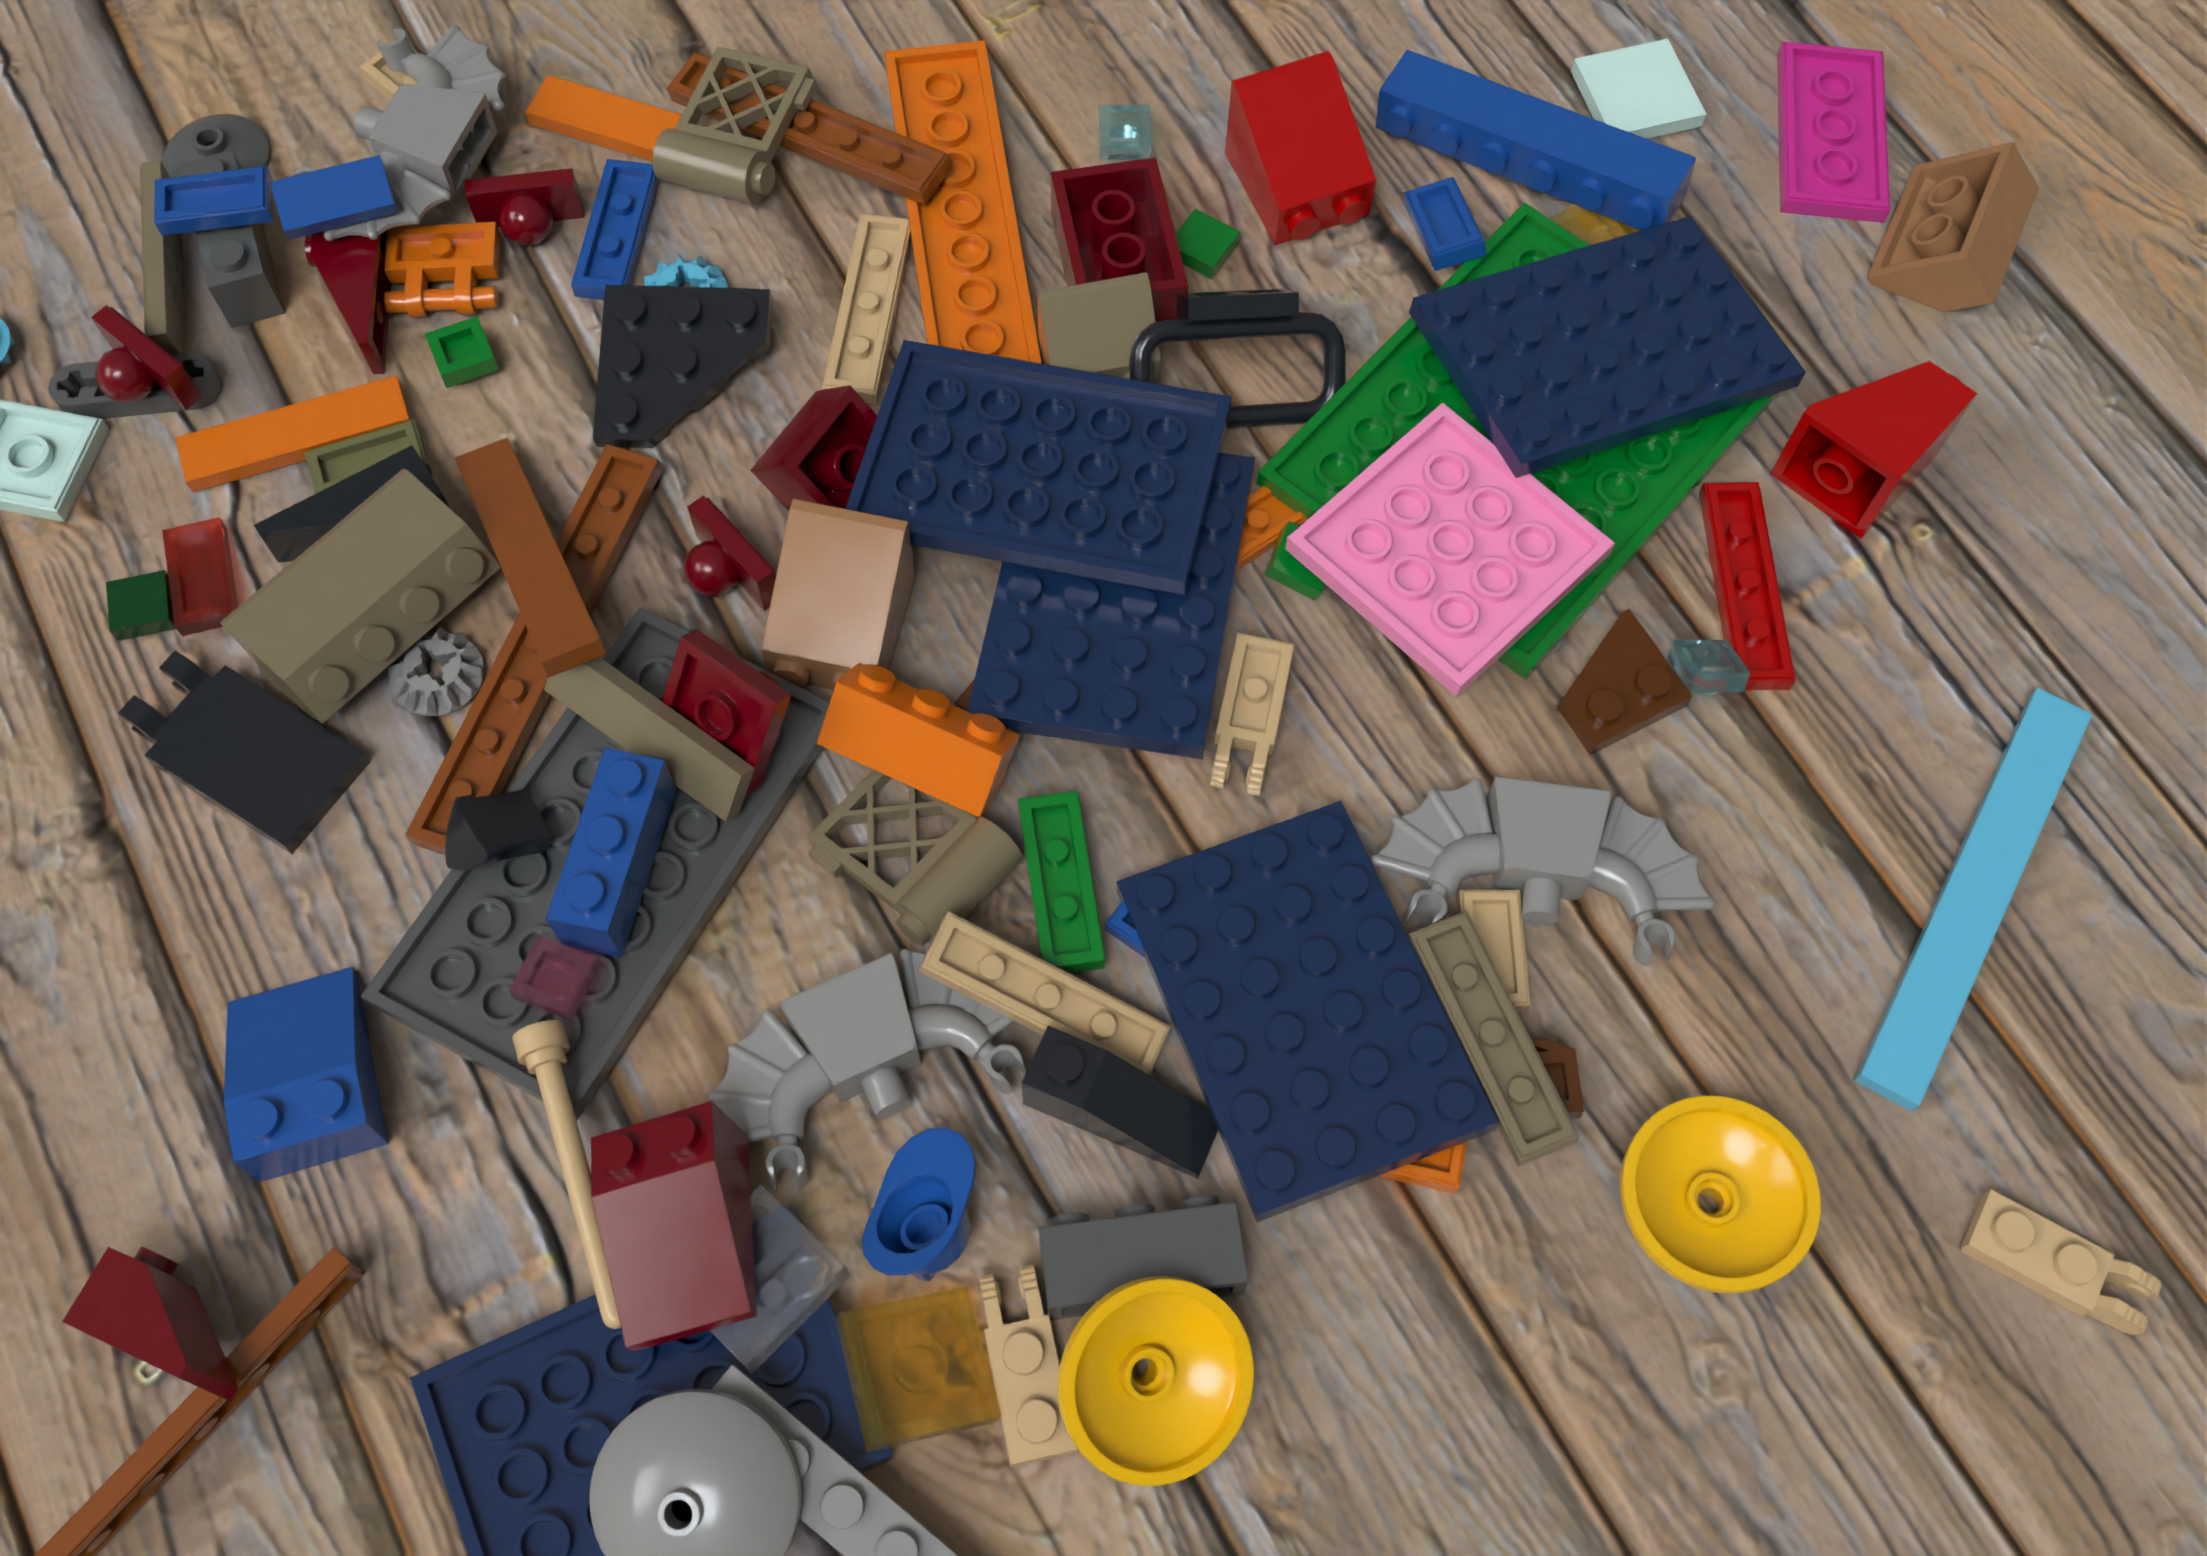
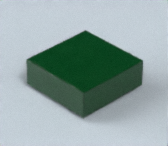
M165 570L106 582L109 631L117 641L177 629L173 583Z

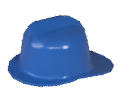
M946 1127L927 1129L911 1137L896 1152L886 1171L877 1200L867 1220L862 1236L863 1254L873 1269L888 1276L912 1274L920 1280L930 1281L935 1273L947 1269L956 1262L966 1249L971 1234L970 1218L966 1206L974 1184L976 1162L973 1148L962 1134Z

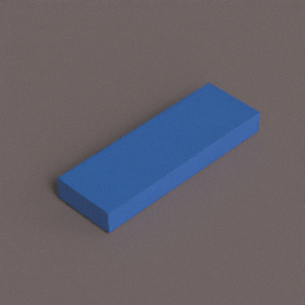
M612 159L606 160L571 283L575 297L604 300L605 285H632L660 180L655 176L653 164Z

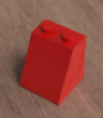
M1330 51L1232 80L1225 155L1274 245L1294 239H1306L1315 232L1340 224H1352L1362 217L1370 215L1376 178Z
M1927 361L1813 403L1803 412L1770 475L1862 539L1936 457L1978 393L1963 384L1954 375L1945 372L1931 361Z

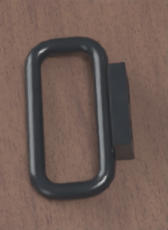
M1285 288L1176 294L1177 316L1181 319L1162 320L1152 323L1142 330L1131 346L1129 359L1130 379L1152 383V353L1162 343L1290 335H1314L1320 339L1324 350L1323 390L1317 398L1305 402L1231 406L1227 428L1306 424L1346 383V350L1342 333L1332 320L1322 314L1299 312V292Z

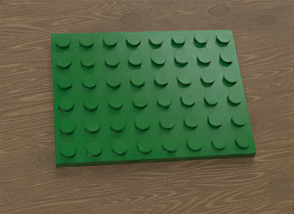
M1524 202L1486 240V256L1465 262L1438 290L1590 245ZM1410 317L1258 471L1257 484L1261 487H1267L1272 491L1271 494L1295 512H1301L1308 520L1441 403L1448 406L1490 442L1492 440L1413 318ZM1779 393L1530 473L1611 539L1615 545L1611 554L1498 660L1527 680Z

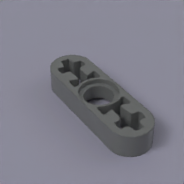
M198 353L170 354L183 365L191 379L194 376H200L194 378L193 382L201 393L199 394L201 399L188 410L202 409L215 402L221 393L222 382L210 361ZM98 361L67 365L59 369L52 376L48 385L49 394L61 411L106 419L186 411L156 385H154L146 398L136 402L120 403L108 396H104L95 377Z

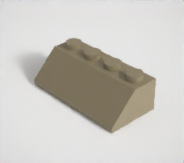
M403 468L224 618L220 624L300 710L323 724L497 572L501 566L467 523L412 473Z

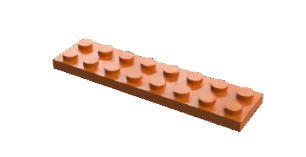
M985 40L884 51L895 133L949 154L953 166L926 205L905 198L927 344L1042 364Z

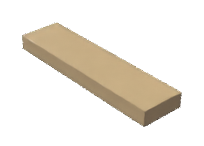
M860 213L822 390L851 385L867 404L878 405L912 242L909 219Z
M949 911L943 917L917 970L923 975L1042 1036L1047 1026H1051L1108 1050L1150 1075L1171 1027Z

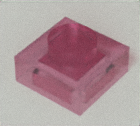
M538 935L512 983L509 993L517 1001L572 1021L600 964L593 955Z

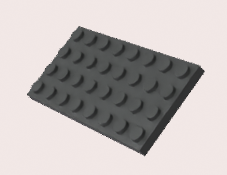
M640 607L603 660L662 701L680 638L689 633V631ZM735 655L755 670L766 671L772 674L780 687L791 694L761 786L758 790L744 798L739 814L727 822L675 786L677 792L622 958L563 946L546 920L604 748L630 753L570 708H567L508 790V792L528 789L553 836L546 851L495 861L489 866L467 871L452 869L360 997L371 1007L542 1102L543 1099L536 1074L528 1073L527 1066L518 1062L512 1036L521 1028L547 1020L562 1021L570 1045V1050L565 1054L567 1063L562 1066L575 1117L578 1120L823 746L816 743L830 702Z

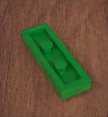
M1078 791L1018 799V810L1041 959L1067 973L1104 969L1105 956Z

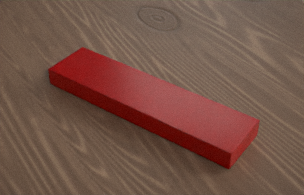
M1759 482L1704 483L1699 492V499L1732 690H1790L1796 678Z

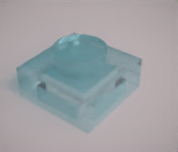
M1099 105L1100 160H1139L1151 158L1150 105Z
M1728 640L1673 641L1668 661L1690 693L1714 695L1721 692H1744L1750 672Z

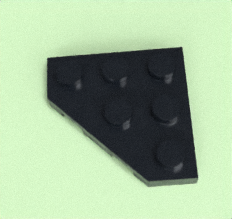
M605 285L592 438L596 446L605 447L606 444L619 448L653 449L669 435L668 429L690 410L695 413L728 385L727 379L749 360L754 363L770 349L773 303L770 289Z

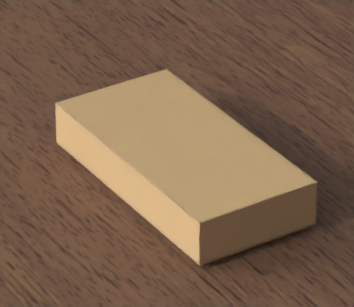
M1459 890L1456 896L1457 914L1467 911L1517 1012L1527 1013L1531 1004L1520 890Z

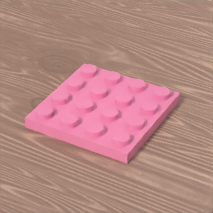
M1441 403L1287 537L1285 549L1455 697H1458L1611 554L1615 543L1531 474L1516 478L1495 445L1448 406Z

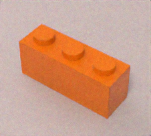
M858 662L836 682L816 744L972 815L981 817L999 794L1020 735L1006 729L1004 724L993 716L982 713L972 714L950 704V700L937 691L914 688L897 680L895 675L884 667L872 664L863 665Z

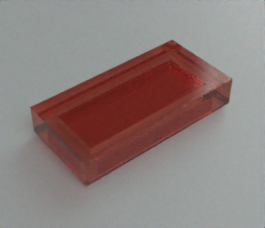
M218 517L162 530L175 628L183 637L223 627L220 622L238 608L226 525Z

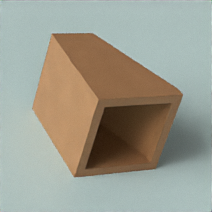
M797 499L792 500L761 648L767 671L801 688L808 684L834 691L836 682L858 662L863 665H878L890 670L916 581L908 521Z

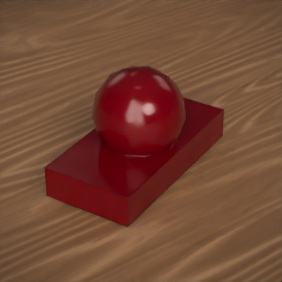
M572 168L465 180V196L475 222H496L497 227H501L504 234L518 245L533 246L542 242L551 233L553 221L584 218L583 201Z
M106 305L91 317L112 348V350L102 355L96 364L95 371L97 384L106 396L120 403L136 402L146 398L154 385H156L186 411L201 399L199 395L201 393L183 365L113 307L109 308Z
M703 495L687 506L695 534L702 542L695 545L686 555L684 577L689 586L702 596L719 597L730 592L739 583L764 611L770 608L776 579L774 568L708 497L706 498Z

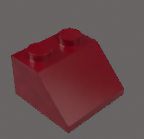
M851 385L816 391L750 471L788 511L793 499L845 509L877 415Z

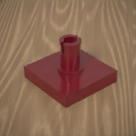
M695 629L680 638L662 702L755 768L745 797L760 788L791 694L780 687L772 674L766 671L755 670L701 631Z

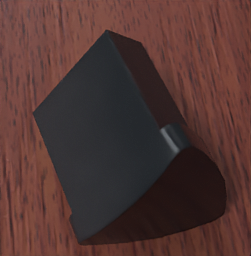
M528 789L472 798L470 795L456 797L446 831L445 858L447 867L453 870L467 871L489 866L495 861L545 852L553 836Z

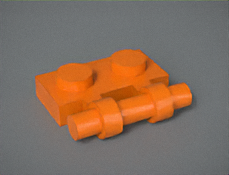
M496 222L400 226L388 229L384 271L390 284L405 283V291H388L384 293V304L387 313H408L410 318L428 317L430 311L457 310L459 315H475L478 313V309L498 308L499 298L496 286L477 287L478 279L499 278L501 235ZM454 281V288L428 289V282Z

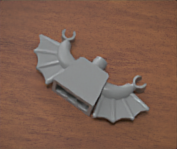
M453 25L426 55L415 52L406 32L400 28L392 30L396 39L394 43L383 44L379 40L376 42L391 71L401 72L405 70L417 82V85L405 84L399 87L384 111L367 106L361 107L356 114L354 122L356 135L359 138L370 140L375 156L380 155L383 160L398 213L327 230L324 232V238L327 241H333L348 235L365 236L371 240H376L378 235L390 228L419 224L425 213L433 206L444 201L451 204L457 203L465 189V180L471 179L497 134L491 111H502L504 109V103L500 100L499 88L505 79V73L490 63L488 59L489 45L479 44L467 39L457 25ZM303 167L294 171L292 173V176L312 172L314 170L309 167Z
M1495 776L1486 798L1482 781L1479 778H1474L1471 783L1455 790L1430 789L1428 796L1418 809L1401 817L1394 816L1391 819L1393 831L1389 843L1378 854L1371 857L1372 864L1377 867L1427 881L1429 889L1417 891L1408 905L1403 917L1405 926L1408 924L1412 914L1415 913L1427 915L1432 921L1431 925L1442 921L1448 909L1445 897H1452L1463 880L1474 876L1492 874L1493 885L1496 889L1520 890V894H1523L1522 919L1534 925H1552L1559 921L1560 899H1580L1587 886L1602 891L1616 898L1622 905L1629 921H1636L1638 932L1633 954L1637 962L1643 966L1649 965L1651 957L1649 943L1660 946L1663 949L1665 958L1670 960L1675 940V932L1671 925L1663 920L1655 919L1653 914L1657 911L1705 910L1712 909L1715 906L1714 899L1710 898L1699 881L1697 873L1699 857L1696 854H1690L1672 839L1665 820L1636 812L1620 796H1616L1612 800L1608 812L1611 791L1497 776Z
M903 949L900 952V961L908 1009L892 953L785 999L780 1004L793 1034L771 1009L765 1010L759 1024L748 1037L729 1045L727 1073L719 1086L714 1091L709 1092L708 1099L713 1101L747 1134L748 1143L770 1137L778 1140V1146L773 1148L766 1158L770 1185L775 1191H777V1174L786 1167H795L797 1169V1182L799 1190H802L807 1185L808 1172L804 1153L797 1147V1140L803 1138L804 1118L807 1111L829 1091L832 1090L839 1101L848 1100L865 1092L877 1118L895 1115L911 1104V1099L900 1076L921 1065L918 1050L952 1046L963 1051L973 1060L978 1058L983 1060L994 1087L1003 1094H1011L1013 1090L1009 1082L1000 1074L1001 1070L1008 1066H1016L1026 1074L1028 1068L1016 1047L1011 1045L995 1047L992 1041L995 1035L1015 1021L918 972L917 970L925 954Z

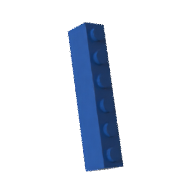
M1410 50L1405 51L1379 90L1376 118L1377 129L1531 187L1536 191L1544 192L1570 202L1583 209L1609 217L1635 229L1645 230L1671 221L1686 195L1696 157Z

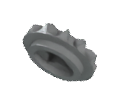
M438 627L435 633L423 635L399 656L391 666L386 668L390 679L389 689L396 700L407 710L424 716H440L460 709L476 695L484 677V662L478 648L462 632L456 635L448 633L441 627ZM431 657L433 660L436 659L440 665H444L442 666V673L444 674L442 679L445 684L439 686L436 679L433 680L429 674H426L427 667L425 664L428 663L427 659Z

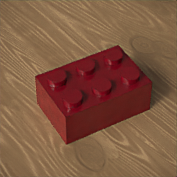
M1156 157L1051 172V216L1067 287L1147 272L1150 280L1155 322L1166 319H1181L1177 316L1176 294L1188 293L1189 286Z

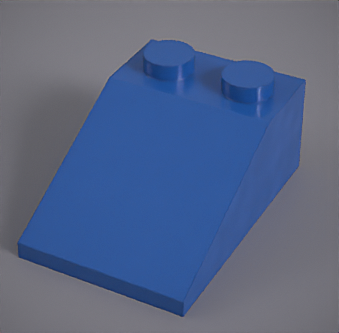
M354 967L227 1003L224 1107L233 1163L260 1182L389 1144L363 1002L360 997V986L357 971Z

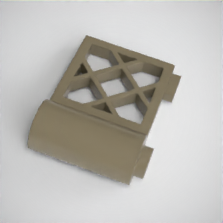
M717 46L675 129L667 128L657 138L652 156L655 176L660 181L748 203L757 204L764 196L772 191L775 183V168L771 161L796 111L806 110L817 88L809 67ZM727 67L747 72V78L720 90L718 83ZM780 79L791 82L786 92L766 100L761 90L762 87ZM756 91L761 103L732 115L727 103ZM721 106L723 107L727 119L709 127L697 125L703 114ZM766 117L769 118L770 125L762 140L741 135L740 129Z
M873 770L807 836L810 844L813 846L808 854L814 862L835 878L843 871L847 872L897 911L900 915L895 921L898 928L913 943L923 947L926 942L931 944L943 917L948 911L966 919L1022 860L1023 855L1008 834L992 821L983 817L976 818L964 810L904 783L902 784L909 788V804L876 807V794L892 778ZM918 796L924 799L926 802L918 803ZM945 815L956 823L942 838L919 840V817ZM910 819V841L877 845V822ZM867 823L868 846L841 848L831 840L845 825ZM921 854H926V855L920 860V855H921ZM911 856V870L894 888L878 877V859ZM868 860V868L859 861Z

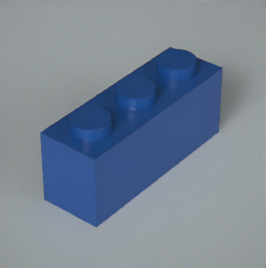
M604 748L546 916L547 922L563 946L620 958L623 957L677 792L665 760Z

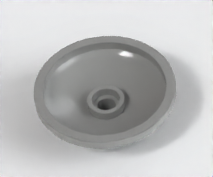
M684 1389L663 1394L646 1402L623 1419L608 1437L598 1455L591 1478L589 1494L592 1526L604 1556H785L796 1533L801 1511V1483L798 1468L792 1451L779 1429L764 1413L750 1403L731 1394L709 1389ZM674 1500L685 1501L691 1507V1521L683 1522L674 1516L672 1512Z

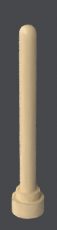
M547 1020L523 1027L513 1034L512 1040L518 1062L527 1066L528 1073L536 1074L602 1320L608 1328L619 1329L621 1324L591 1198V1171L562 1070V1066L567 1063L565 1054L570 1050L569 1041L562 1021Z

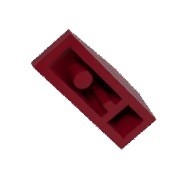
M387 230L378 235L376 240H371L365 236L348 235L333 241H327L324 238L325 231L305 236L304 247L308 264L311 267L317 268L373 375L384 374L389 313H387L384 304V293L391 291L392 287L384 271Z
M142 1246L134 1258L108 1247L62 1322L231 1402L239 1388L197 1289L172 1276L178 1263Z

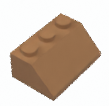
M2014 142L1914 165L1867 276L1871 285L1941 312L1974 308L1994 303L2039 189Z

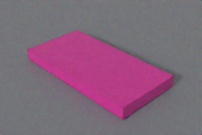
M1782 41L1777 53L1780 212L1884 223L1890 213L1883 51Z

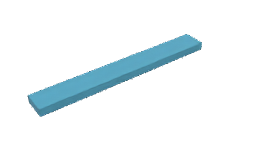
M2038 687L2028 697L1853 1080L1854 1082L1911 1112L1920 1106L2092 717V713Z

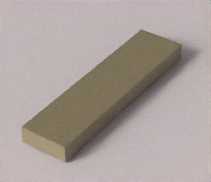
M161 160L141 163L142 167H140L144 331L149 338L169 354L186 353L182 233L161 236L154 224L155 180L170 178Z
M601 657L555 676L547 677L544 689L546 692L630 753L665 760L674 785L719 818L727 822L739 814L755 768Z
M1467 911L1409 933V940L1498 1120V1127L1517 1166H1522L1577 1143L1580 1136Z

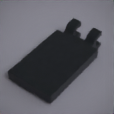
M176 650L159 667L163 674L174 680L171 684L175 689L186 695L172 713L165 718L152 706L135 695L118 712L121 718L133 725L131 729L137 735L154 744L144 756L155 767L290 854L296 851L370 763L363 751L228 666L224 665L215 677L212 678L194 662Z

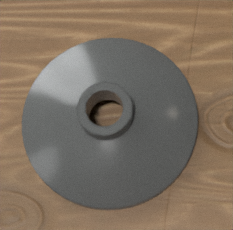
M216 114L199 118L181 128L172 137L165 149L163 165L170 178L181 177L180 163L233 150L243 169L267 166L268 168L271 148L264 131L253 121L233 114Z

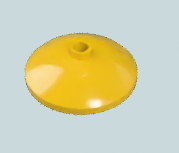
M1697 1096L1672 1103L1655 1113L1643 1124L1631 1140L1622 1162L1620 1198L1626 1221L1633 1236L1648 1257L1661 1269L1692 1287L1724 1294L1746 1293L1764 1288L1792 1271L1803 1260L1815 1239L1821 1215V1197L1813 1165L1800 1142L1780 1121L1764 1110L1747 1102L1723 1096ZM1700 1194L1708 1195L1714 1199L1717 1205V1212L1715 1214L1702 1210L1698 1203V1196Z
M1153 1276L1123 1284L1104 1295L1084 1314L1065 1346L1058 1373L1057 1387L1058 1403L1065 1429L1079 1452L1096 1468L1116 1480L1139 1486H1161L1184 1480L1203 1470L1216 1460L1239 1431L1247 1414L1253 1390L1254 1365L1251 1346L1241 1322L1232 1309L1216 1294L1192 1281L1177 1277ZM1141 1359H1147L1148 1367L1145 1374L1138 1379H1133L1132 1371L1134 1365Z

